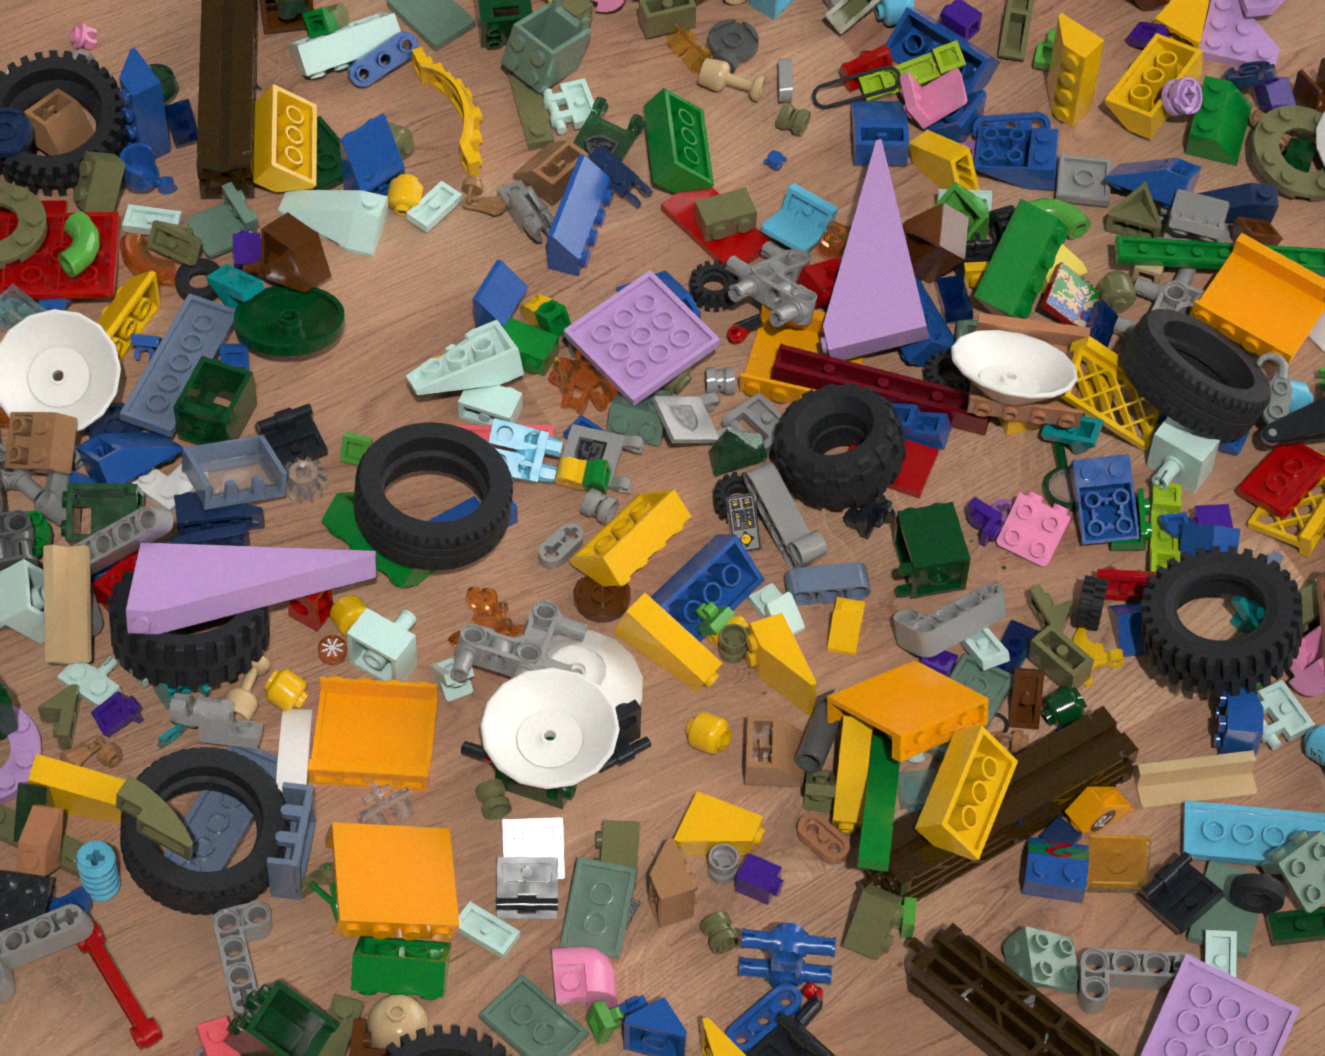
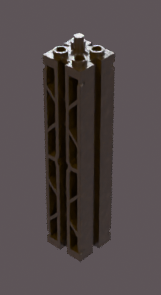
M201 0L197 128L198 157L196 160L201 199H222V185L232 182L237 191L241 190L245 198H255L253 172L255 101L257 100L258 0Z
M1101 706L1094 710L1093 714H1087L1013 756L1018 763L979 860L974 861L933 846L915 829L923 810L921 808L893 824L888 872L863 869L866 879L859 882V887L863 891L869 884L874 886L880 885L882 889L903 897L901 905L904 903V897L917 898L918 902L1047 828L1058 816L1061 818L1068 816L1065 810L1087 787H1116V785L1130 780L1134 770L1132 763L1136 762L1139 749L1125 732L1122 734L1116 728L1117 722L1104 706Z
M954 923L946 930L940 929L931 940V943L934 945L932 948L927 947L916 937H913L908 943V947L916 953L911 961L912 970L908 976L910 978L908 991L916 998L922 999L927 1007L988 1056H1120L969 935H965L962 929Z

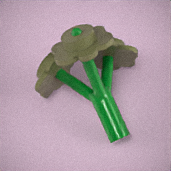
M326 862L318 870L303 878L301 882L302 889L299 895L304 899L308 894L315 891L330 904L335 922H337L338 910L334 862ZM328 882L331 897L318 885Z

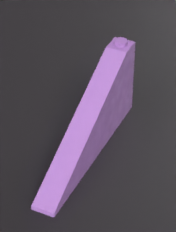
M881 139L875 142L823 324L825 337L820 338L824 354L829 353L831 357L842 360L930 339Z
M140 543L126 607L128 633L161 634L376 577V551Z

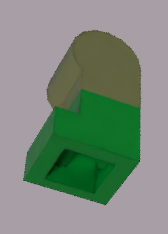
M342 3L302 13L310 38L330 34L346 26L349 21L348 11Z

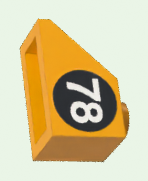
M1087 787L1065 810V813L1071 818L1070 823L1077 831L1081 833H1098L1130 813L1134 808L1116 787Z

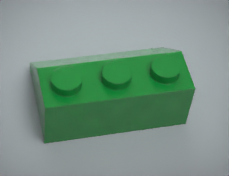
M1205 75L1201 89L1202 104L1200 109L1195 112L1185 154L1237 166L1253 104L1231 81Z
M360 936L352 956L351 990L358 991L362 995H375L378 992L389 993V995H416L424 1000H436L438 997L443 998L447 987L451 943L424 940L408 941L399 938L375 939L373 936Z

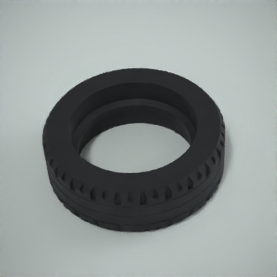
M1155 309L1145 313L1120 348L1121 367L1135 389L1163 414L1203 436L1223 441L1242 438L1250 431L1270 403V384L1261 368L1256 365V362L1224 334L1187 314L1170 309Z
M435 422L406 425L383 435L372 443L359 461L355 476L354 517L358 528L366 540L387 558L399 564L422 570L455 569L484 557L503 538L509 524L513 497L512 475L507 463L499 452L488 441L470 430L451 424ZM428 470L440 471L457 476L470 484L480 495L482 504L474 512L460 519L447 522H429L410 517L399 511L388 501L384 495V489L392 481L408 473Z
M192 747L179 750V752H172L167 756L159 758L158 761H154L150 767L145 768L136 779L149 787L165 803L180 794L197 790L216 791L229 795L241 802L252 813L257 828L253 849L242 861L223 870L198 872L179 867L167 860L156 849L154 841L136 832V818L121 811L120 846L123 861L133 881L136 882L140 889H143L147 896H150L155 902H160L162 906L169 907L174 911H181V913L215 915L219 910L250 903V901L255 900L259 894H262L269 887L267 858L284 859L286 847L276 844L275 835L279 831L288 832L289 820L281 816V807L286 804L283 794L278 789L277 783L269 773L265 772L264 768L257 765L253 760H249L248 757L239 755V753L217 747Z

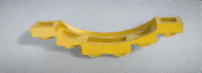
M422 47L412 49V65L421 85L429 84L437 89L450 101L461 117L464 126L459 142L460 163L467 176L475 175L479 177V166H482L479 144L482 143L480 122L483 120L480 108L473 105L472 93L469 87H464L460 78L455 79L449 71L446 72L441 62L433 64L432 58L425 55Z

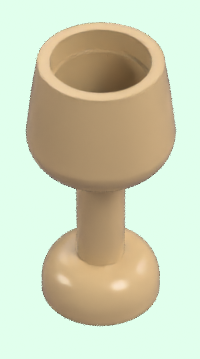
M706 58L699 74L698 83L716 92L722 91L726 84L750 91L752 100L759 102L764 91L766 77L757 76L751 81L730 74V65L726 61Z
M264 656L258 662L251 661L252 668L245 673L240 688H231L224 694L223 699L234 701V720H251L258 707V700L251 690L257 676L265 675L270 669L271 664Z

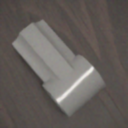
M48 474L44 492L38 497L34 505L36 511L42 513V516L57 526L61 525L62 519H66V508L62 507V492L67 491V483H71L68 481L71 474Z

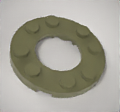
M1297 105L1277 107L1261 118L1251 135L1253 147L1251 156L1261 176L1270 185H1276L1279 192L1292 198L1300 196L1309 198V201L1324 200L1325 167L1316 172H1303L1288 164L1281 155L1279 143L1280 138L1285 133L1294 131L1302 134L1306 132L1310 134L1311 138H1316V127L1323 113Z
M0 182V206L14 212L19 220L16 230L7 238L0 240V269L6 268L5 264L19 259L23 262L40 248L46 237L48 224L45 208L36 195L24 187Z

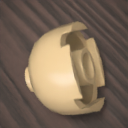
M404 994L390 995L380 999L372 1007L367 1019V1031L371 1032L372 1045L376 1049L386 1050V1047L392 1042L399 1049L401 1047L400 1037L408 1034L411 1041L417 1039L416 1030L425 1028L426 1035L429 1036V1021L423 1006L414 998Z

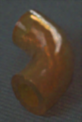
M129 233L121 238L120 250L124 265L134 276L153 271L156 272L158 285L175 286V259H163L151 255L147 248V239L141 234Z

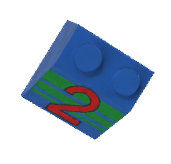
M1029 837L1022 894L1082 903L1087 884L1089 845Z

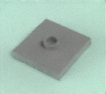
M1059 154L1055 199L1069 203L1109 207L1111 182L1104 179L1112 171V159Z

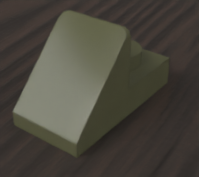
M155 220L152 223L147 247L191 266L197 263L202 239L192 235L193 228Z
M1038 584L1029 588L1026 603L1042 630L1052 623L1063 633L1070 617L1074 600L1071 599L1054 606L1050 594L1045 593L1041 585Z
M71 684L38 707L41 721L54 723L53 738H57L60 750H67L73 746L81 704L78 684Z
M821 770L815 773H806L804 810L827 813L833 811L837 771Z

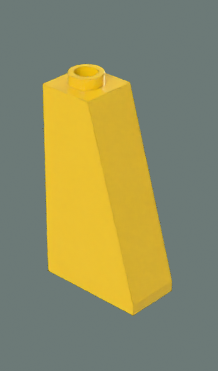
M646 593L626 611L613 631L622 640L696 692L704 685L709 688L720 676L717 670L723 663Z
M843 716L832 825L838 827V830L843 833H855L856 830H862L873 727L865 721L852 716Z
M35 755L28 778L34 805L62 808L63 814L121 823L122 810L116 808V794L126 781L125 779L43 755Z

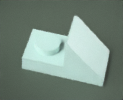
M771 583L749 595L748 602L761 619L783 613L793 635L805 630V625L790 592L782 595L776 586Z
M455 655L429 665L447 701L458 699L473 692L470 677L475 675L472 667L465 681H456L450 675L456 659Z

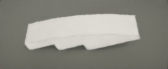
M292 709L291 711L282 712L276 783L282 794L283 782L307 785L313 710Z

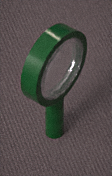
M1053 442L1057 468L1051 470L1045 477L1043 495L1050 506L1053 507L1054 503L1073 512L1076 511L1064 443Z

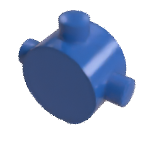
M772 150L768 154L767 159H764V165L767 164L770 169L776 171L782 168L783 162H787V157H783L781 152Z
M162 176L155 180V185L158 186V191L161 194L167 195L177 190L172 177Z

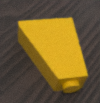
M1171 0L1155 17L1154 23L1166 25L1171 39L1199 49L1209 0Z
M926 130L909 142L913 165L940 189H948L953 182H957L968 190H980L969 147L929 130Z
M697 791L673 840L677 848L682 847L685 856H709L710 850L715 845L722 843L733 846L737 850L738 855L752 854L755 845L761 846L766 834V829H763L764 816Z

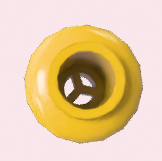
M400 174L397 178L390 181L387 195L388 206L394 210L395 214L406 216V213L412 207L420 204L424 187L418 182V178L409 174Z
M356 595L343 596L332 606L330 619L338 631L347 637L349 629L368 606Z
M287 668L280 672L275 670L263 688L266 691V700L286 712L291 711L294 707L300 709L309 696L305 692L307 681Z
M702 712L695 718H692L686 728L691 747L712 755L724 751L732 739V731L727 720L707 712Z

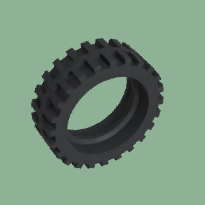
M127 570L121 575L122 583L115 582L112 587L113 594H110L108 598V612L113 654L115 659H120V666L124 670L132 669L133 677L139 680L143 677L148 678V683L158 686L159 683L167 684L168 689L188 686V690L197 689V685L208 684L209 687L217 686L219 680L226 679L229 682L235 679L236 673L239 671L246 673L252 668L251 661L258 662L262 658V650L267 649L269 637L268 606L234 614L235 617L221 627L198 634L128 633L126 607L134 571L130 572Z

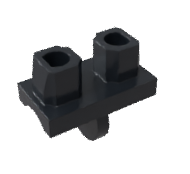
M973 232L972 240H967L965 260L955 266L956 274L962 276L964 263L991 261L999 243H991L990 239L981 240L980 233Z
M883 494L878 498L874 496L867 500L868 503L861 505L862 510L848 509L845 515L847 527L859 530L860 537L869 540L875 525L881 527L883 523L893 522L896 513L891 508L892 502L887 500Z

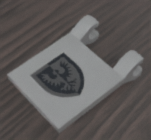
M708 393L703 396H653L651 399L672 443H718L723 447H729L732 444L730 438L737 437L733 427H726L716 431L708 413L715 411L714 404L721 402L717 393Z
M572 424L562 457H572L587 461H596V459L607 460L612 470L608 488L628 495L632 489L630 479L615 476L623 448L641 454L645 444L639 436H625Z

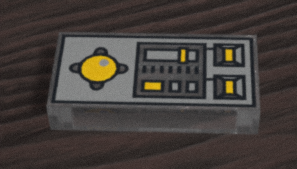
M754 493L726 496L725 504L730 535H737L747 552L762 550Z

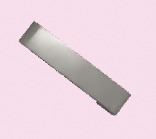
M144 506L73 546L87 545L90 547L91 576L138 550L140 543H151L167 534L173 527V515L168 509ZM90 583L91 636H95L101 631L103 620Z

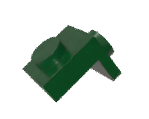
M1291 137L1285 156L1286 162L1297 170L1309 172L1316 150V143H1312V140L1306 137Z

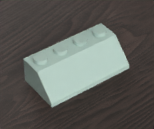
M380 12L348 23L346 26L330 34L314 38L309 36L288 43L286 47L300 74L314 79L325 75L324 70L334 67V70L337 71L349 67L350 61L359 59L401 31L395 13Z

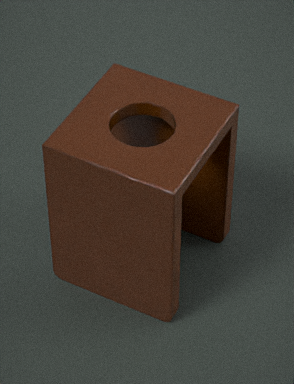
M1325 57L1321 59L1315 82L1302 69L1298 71L1293 88V96L1297 106L1308 107L1320 113L1325 111Z

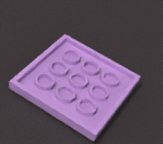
M651 270L563 330L564 336L633 406L721 345L720 338Z
M1186 954L1140 1056H1280L1300 1008Z

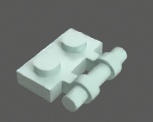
M585 78L561 83L559 93L553 94L550 88L542 91L545 109L551 115L549 118L553 128H556L558 134L561 135L567 132L565 124L572 122L575 130L600 124V115ZM565 104L567 110L560 111L559 106Z
M1283 680L1257 692V697L1264 707V714L1268 713L1275 722L1268 725L1264 719L1263 736L1261 739L1272 750H1276L1282 745L1277 735L1283 733L1288 742L1314 728L1315 723Z

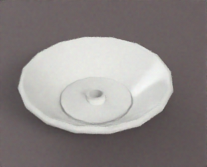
M53 309L27 316L9 329L0 343V406L9 418L11 412H57L77 418L76 432L85 429L104 415L117 394L121 367L115 344L101 325L78 312ZM57 373H63L64 377L61 381L54 380V376Z
M1003 330L975 331L959 337L951 347L952 362L960 372L985 395L1004 404L1025 405L1050 399L1069 392L1078 380L1076 366L1062 351L1045 341L1022 333Z
M592 630L586 631L583 642L560 634L554 635L547 654L548 658L573 665L572 672L580 673L601 686L615 707L621 703L627 704L636 699L639 705L641 704L643 676L634 656L617 640Z
M557 668L526 671L503 683L486 703L480 724L484 750L497 769L520 784L543 789L574 786L598 773L613 755L620 730L615 706L601 686L580 673ZM554 737L555 739L548 741L545 738Z

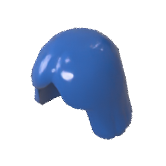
M144 143L129 144L121 151L119 157L126 164L122 182L127 189L133 192L144 193L150 191L155 187V180L159 179V170L154 162L153 149Z

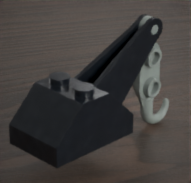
M1271 352L1262 354L1258 358L1256 365L1260 367L1264 361L1271 360L1277 364L1278 371L1269 382L1271 400L1262 413L1263 420L1267 425L1260 434V442L1264 446L1272 448L1325 440V392L1321 399L1288 414L1293 392L1288 376V363L1279 354Z

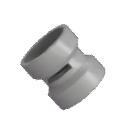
M706 367V394L717 393L718 391L724 392L726 395L734 394V367H725L723 370H717L715 367Z
M591 488L582 502L580 512L588 517L594 516L600 523L606 525L614 518L619 506V500L612 496L605 497L601 491Z
M725 843L717 844L709 852L708 875L711 880L718 884H728L737 876L739 856L733 846Z

